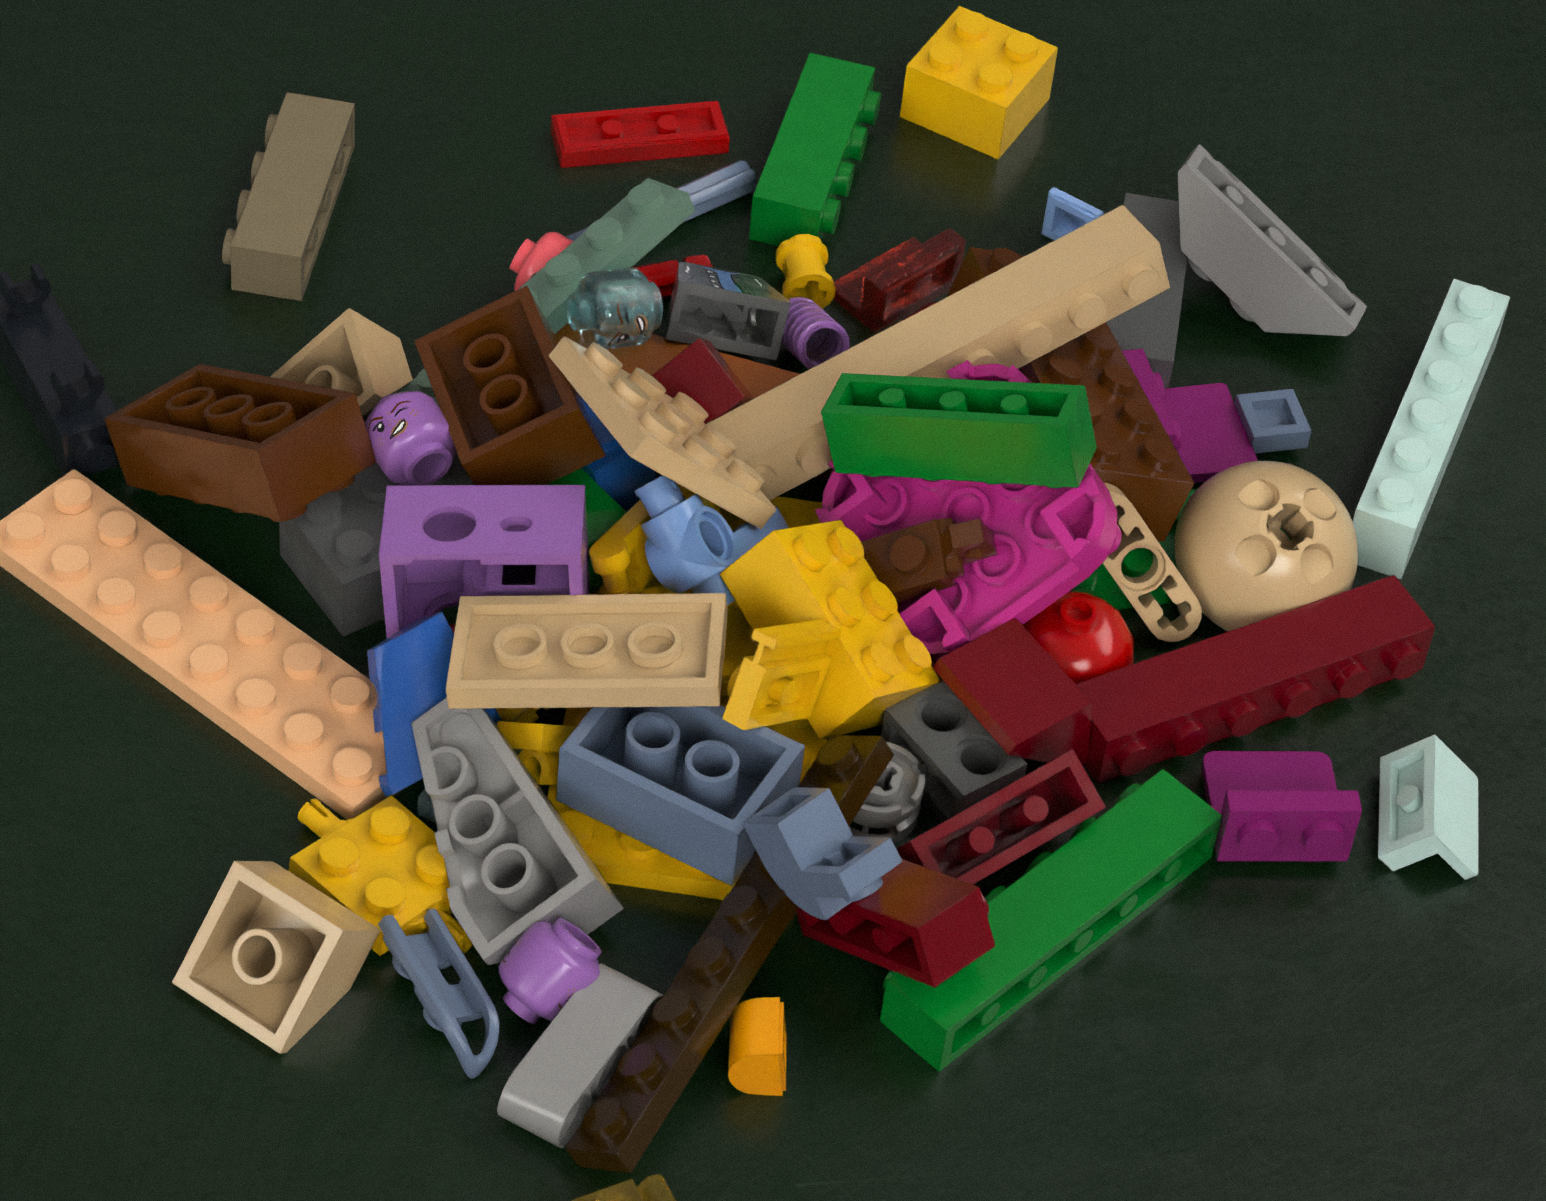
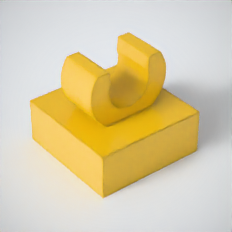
M497 721V727L511 747L522 750L518 757L537 784L557 786L559 750L577 726Z

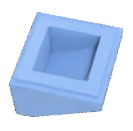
M1052 187L1048 193L1041 234L1055 241L1104 215V213Z

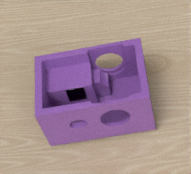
M585 485L387 486L379 548L387 638L418 619L436 614L448 607L459 606L460 596L589 595L590 573Z

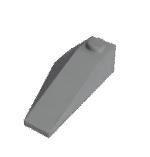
M446 697L411 723L425 790L431 797L438 832H435L438 852L444 857L450 888H447L450 908L484 962L488 965L501 963L525 931L535 922L546 921L554 924L559 918H563L576 925L588 935L624 909L590 857L485 709H449Z

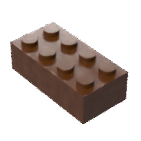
M203 364L193 367L104 418L127 486L153 491L161 496L171 495L193 500L196 504H211L231 509L235 513L246 512L268 517L274 522H284L301 516L307 511V504L325 493L339 491L350 486L355 481L356 474L376 463L374 451L355 393Z

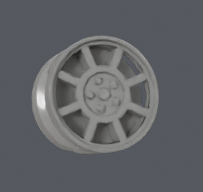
M886 742L894 756L853 819V822L863 826L862 830L859 831L850 826L849 828L853 836L890 837L894 844L910 835L918 823L925 785V774L921 775L918 769V760L912 753L901 746ZM870 828H885L888 833L880 835L870 834L869 830Z

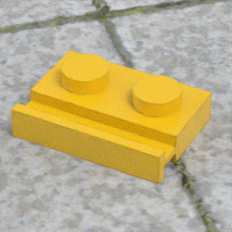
M821 619L754 629L751 639L759 642L755 655L744 657L743 662L732 673L727 686V694L730 698L722 719L742 730H749L810 718L832 657L824 653L828 641L839 639L842 630Z

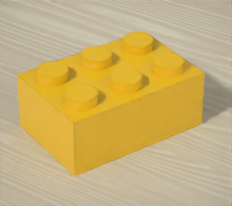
M841 520L773 530L720 573L721 578L753 630L821 619L842 630L839 639L828 641L824 653L832 657L812 714L810 718H807L820 740L827 739L831 735H843L883 725L886 708L941 682L931 666L932 660L929 651L918 638L911 634L897 611L898 604L895 596L885 584L877 579L864 558V548L861 541L854 532L845 527Z

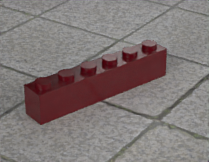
M1392 575L1077 683L1078 688L1093 703L1089 752L1084 765L1098 784L1121 775L1132 776L1152 764L1178 755L1188 756L1194 754L1203 746L1231 736H1245L1262 725L1288 716H1301L1313 707L1341 697H1355L1372 686L1395 678L1399 680L1406 679L1420 669H1423L1436 626L1397 577Z

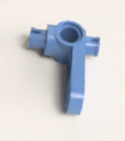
M663 475L634 491L651 517L650 520L640 525L647 537L645 554L650 569L665 588L678 594L690 588L693 594L726 593L727 605H729L735 599L721 578L720 573L773 530L789 528L778 507L775 506L777 510L762 529L746 522L731 530L726 520L715 509L704 506L698 494L685 499L677 483Z

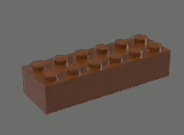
M969 247L947 297L1019 260L1024 255H1019L1006 248H996L993 251ZM1105 322L1018 368V370L1032 383L1085 386L1097 446L1090 464L1103 483L1112 484L1125 494L1157 541L1164 542L1194 485V481L1119 347L1117 340Z

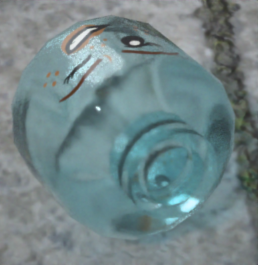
M638 269L602 270L586 273L578 283L576 294L569 296L567 315L571 328L574 331H579L584 342L589 346L594 342L605 349L636 347L644 345L651 337L653 330L658 329L661 325L663 305L657 285L653 281L649 282L647 277Z

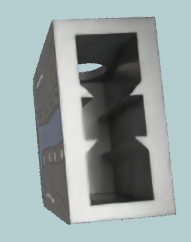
M679 262L667 311L664 337L666 340L692 344L698 338L709 340L719 350L777 361L791 302L760 277L688 262ZM757 308L762 309L761 318L758 324L756 323Z

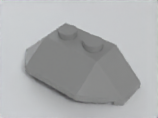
M1199 144L1190 153L1178 171L1181 251L1188 257V262L1194 272L1206 281H1213L1229 297L1234 310L1243 319L1250 322L1254 321L1264 332L1348 336L1356 329L1367 306L1354 293L1352 294L1346 288L1344 282L1253 192L1224 165L1214 160L1213 156Z

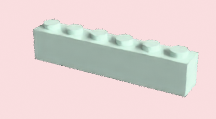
M1453 279L1357 505L1353 518L1358 543L1357 565L1389 576L1395 575L1397 579H1402L1496 348L1510 296L1488 290L1482 286Z

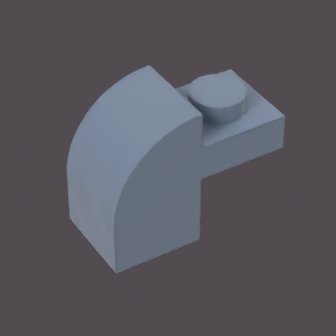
M793 787L742 823L762 863L779 888L784 890L786 896L799 908L821 920L829 919L851 902L861 900L876 892L883 885L881 877L903 862L890 837L853 836L829 788Z

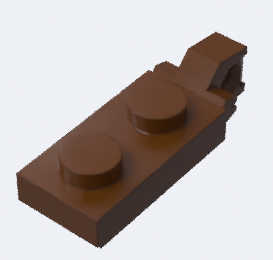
M953 518L934 519L861 542L864 548V558L877 579L891 590L897 603L926 595L934 588L939 591L956 586L955 578L965 574L964 564L997 555L993 530L983 524L981 519L956 524Z

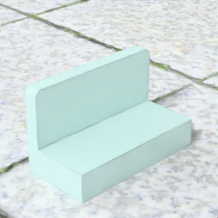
M1435 734L1380 757L1378 858L1392 871H1396L1439 854L1466 880L1478 875L1477 776Z

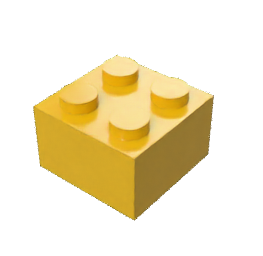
M959 6L907 64L900 117L999 160L1050 99L1058 47L1039 40L1028 33L1020 32L987 18L981 13Z

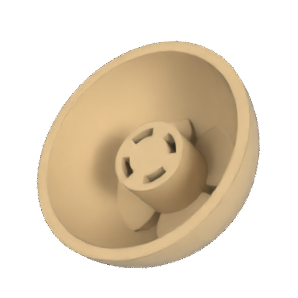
M1252 461L1232 466L1217 473L1192 494L1181 512L1176 527L1175 559L1179 573L1197 597L1203 614L1224 630L1231 631L1351 590L1357 571L1358 543L1354 524L1348 510L1338 495L1324 481L1292 464L1277 461ZM1283 531H1285V532L1288 534V536L1290 537L1291 541H1289V538L1287 537V535H1286Z

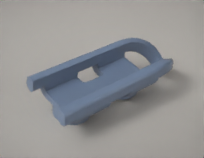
M429 909L424 916V920L429 927L428 932L409 936L404 934L393 915L384 916L378 923V926L384 934L383 941L393 956V967L401 976L413 982L415 986L414 992L424 1007L423 1016L430 1026L445 1034L466 1075L471 1079L476 1078L488 1065L498 1043L500 1032L499 1018L493 1001L436 909ZM452 965L461 979L459 984L449 985L439 969H445ZM483 1017L485 1021L484 1043L480 1054L473 1055L461 1026L463 1022Z

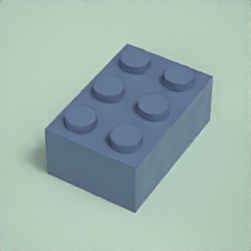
M721 705L693 707H592L560 747L556 800L733 886L752 859L755 847L742 823L793 787H798L805 745L765 726L742 730L722 719L726 708Z

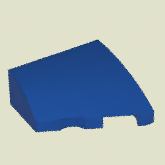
M442 612L414 621L367 651L369 677L377 692V703L373 710L375 733H383L387 774L379 776V783L385 796L393 795L423 778L411 723L447 697L446 683L454 633ZM495 708L485 709L496 725L497 721H502Z

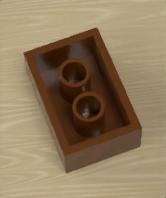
M527 285L414 340L440 410L449 425L448 430L461 464L474 485H547L606 456L580 394L549 357V354L557 346L558 342Z

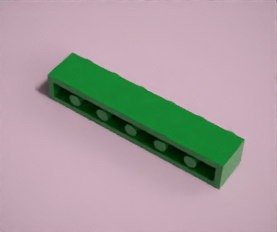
M1164 769L1143 785L1139 783L1130 785L1120 795L1114 807L1098 819L1089 817L1084 820L1074 831L1067 843L1053 853L1050 851L1041 853L1032 861L1021 878L1008 888L1004 886L995 888L986 896L985 899L989 907L988 920L995 942L994 948L935 988L890 970L883 982L885 992L880 1022L940 1072L1212 858L1222 815Z

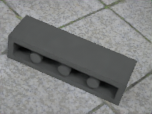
M1125 193L1123 205L1160 243L1170 288L1106 323L1121 350L1144 349L1152 372H1159L1164 388H1168L1174 364L1187 265V256L1181 251L1179 201Z

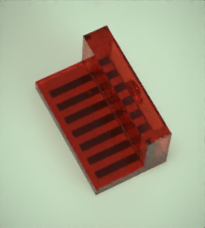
M951 228L922 244L912 237L834 281L835 297L833 299L869 329L876 332L951 289L963 263L966 240Z

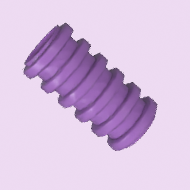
M804 297L788 299L791 304L781 344L805 367L810 370L850 348L849 337L845 329L815 302Z

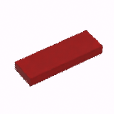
M718 101L551 115L550 131L561 168L729 153L730 136Z

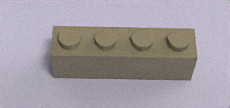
M287 92L279 114H270L265 131L266 150L265 152L257 151L255 153L251 169L252 188L251 191L243 189L240 194L237 207L238 226L237 229L229 228L226 232L222 250L223 264L231 265L232 290L302 301L355 148V103Z

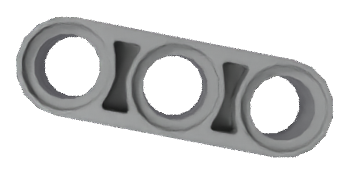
M602 963L599 964L600 974L598 978L586 988L574 992L515 1068L498 1102L497 1112L499 1116L559 1148H564L568 1145L581 1125L584 1115L599 1097L617 1069L620 1059L629 1050L653 1013L656 1003L663 997V994Z

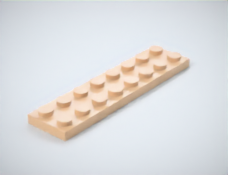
M75 469L0 520V566L346 820L357 817L388 797L384 795L379 783V776L387 774L383 733H375L373 710L377 703V692L374 684L365 675Z

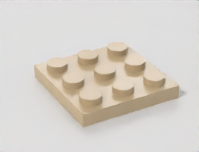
M564 336L549 354L551 360L631 458L760 529L763 528L777 509L760 490L765 483L764 479L749 465L732 457L736 446L720 431L704 423L708 413L692 398L682 392H678L674 398L665 394L666 389L650 374L637 367L631 374L621 369L623 367L622 363L613 354L594 342L586 349Z

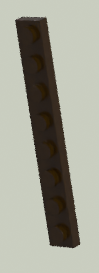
M831 735L818 751L815 761L798 787L829 788L848 826H850L894 754L882 736ZM756 849L752 859L730 893L723 899L716 915L698 943L690 950L687 960L663 997L656 1003L653 1013L629 1050L620 1059L617 1069L593 1106L584 1115L581 1125L566 1146V1151L579 1167L625 1173L633 1171L798 909V906L786 896L785 891L780 889L770 876Z

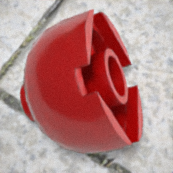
M1069 591L1023 624L1025 629L1075 684L1133 664V636L1120 612L1106 600L1089 593Z

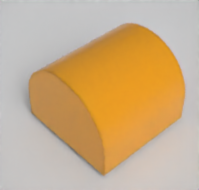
M762 997L743 1001L735 1007L729 1020V1081L736 1089L747 1094L783 1096V1091H786L787 1068L784 1002H780V997Z

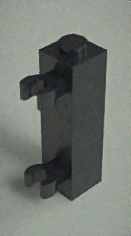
M38 263L31 264V278L18 283H13L7 271L0 273V360L62 475L64 476L75 469L85 476L119 466L120 463L104 418L116 412L117 409L104 388L105 382L94 361L86 356L52 295L50 283Z

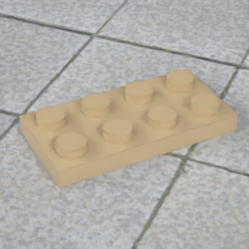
M726 593L460 596L446 683L448 708L720 706L728 616Z

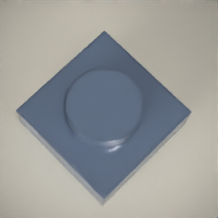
M1293 389L1236 395L1234 404L1255 454L1308 447L1311 428Z

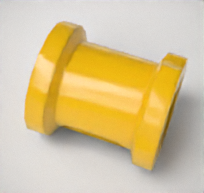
M798 234L780 243L776 250L775 259L777 266L785 275L782 295L787 299L795 297L811 299L821 309L829 305L835 297V284L832 277L825 270V265L828 262V250L821 242V239L810 234Z

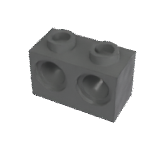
M944 681L885 709L881 736L886 742L903 747L917 758L918 769L921 775L925 774L922 800L942 822L1021 778L1026 773L1027 763L1024 758L1008 755Z

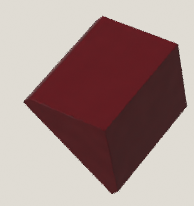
M1016 617L940 657L932 667L1008 755L1049 762L1073 749L1082 766L1087 761L1093 703Z

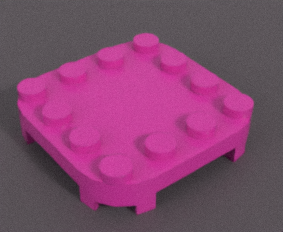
M967 360L946 371L951 379L1032 383L1013 364L1011 367L1000 364L973 366ZM831 460L827 465L833 471L823 491L822 508L816 509L820 523L841 520L845 527L854 532L861 542L934 519L953 518L956 524L981 519L983 524L993 530L997 555L964 564L965 574L955 578L956 586L939 591L934 588L926 595L897 603L898 613L911 634L925 645L930 653L933 665L940 657L1015 617L1022 625L1087 579L1107 559V556L1119 547L1122 538L1121 530L1117 525V510L1110 492L1091 464H1089L1078 488H1048L1039 485L987 484L984 482L942 479L930 481L923 478L869 477L862 474L835 473L833 461Z

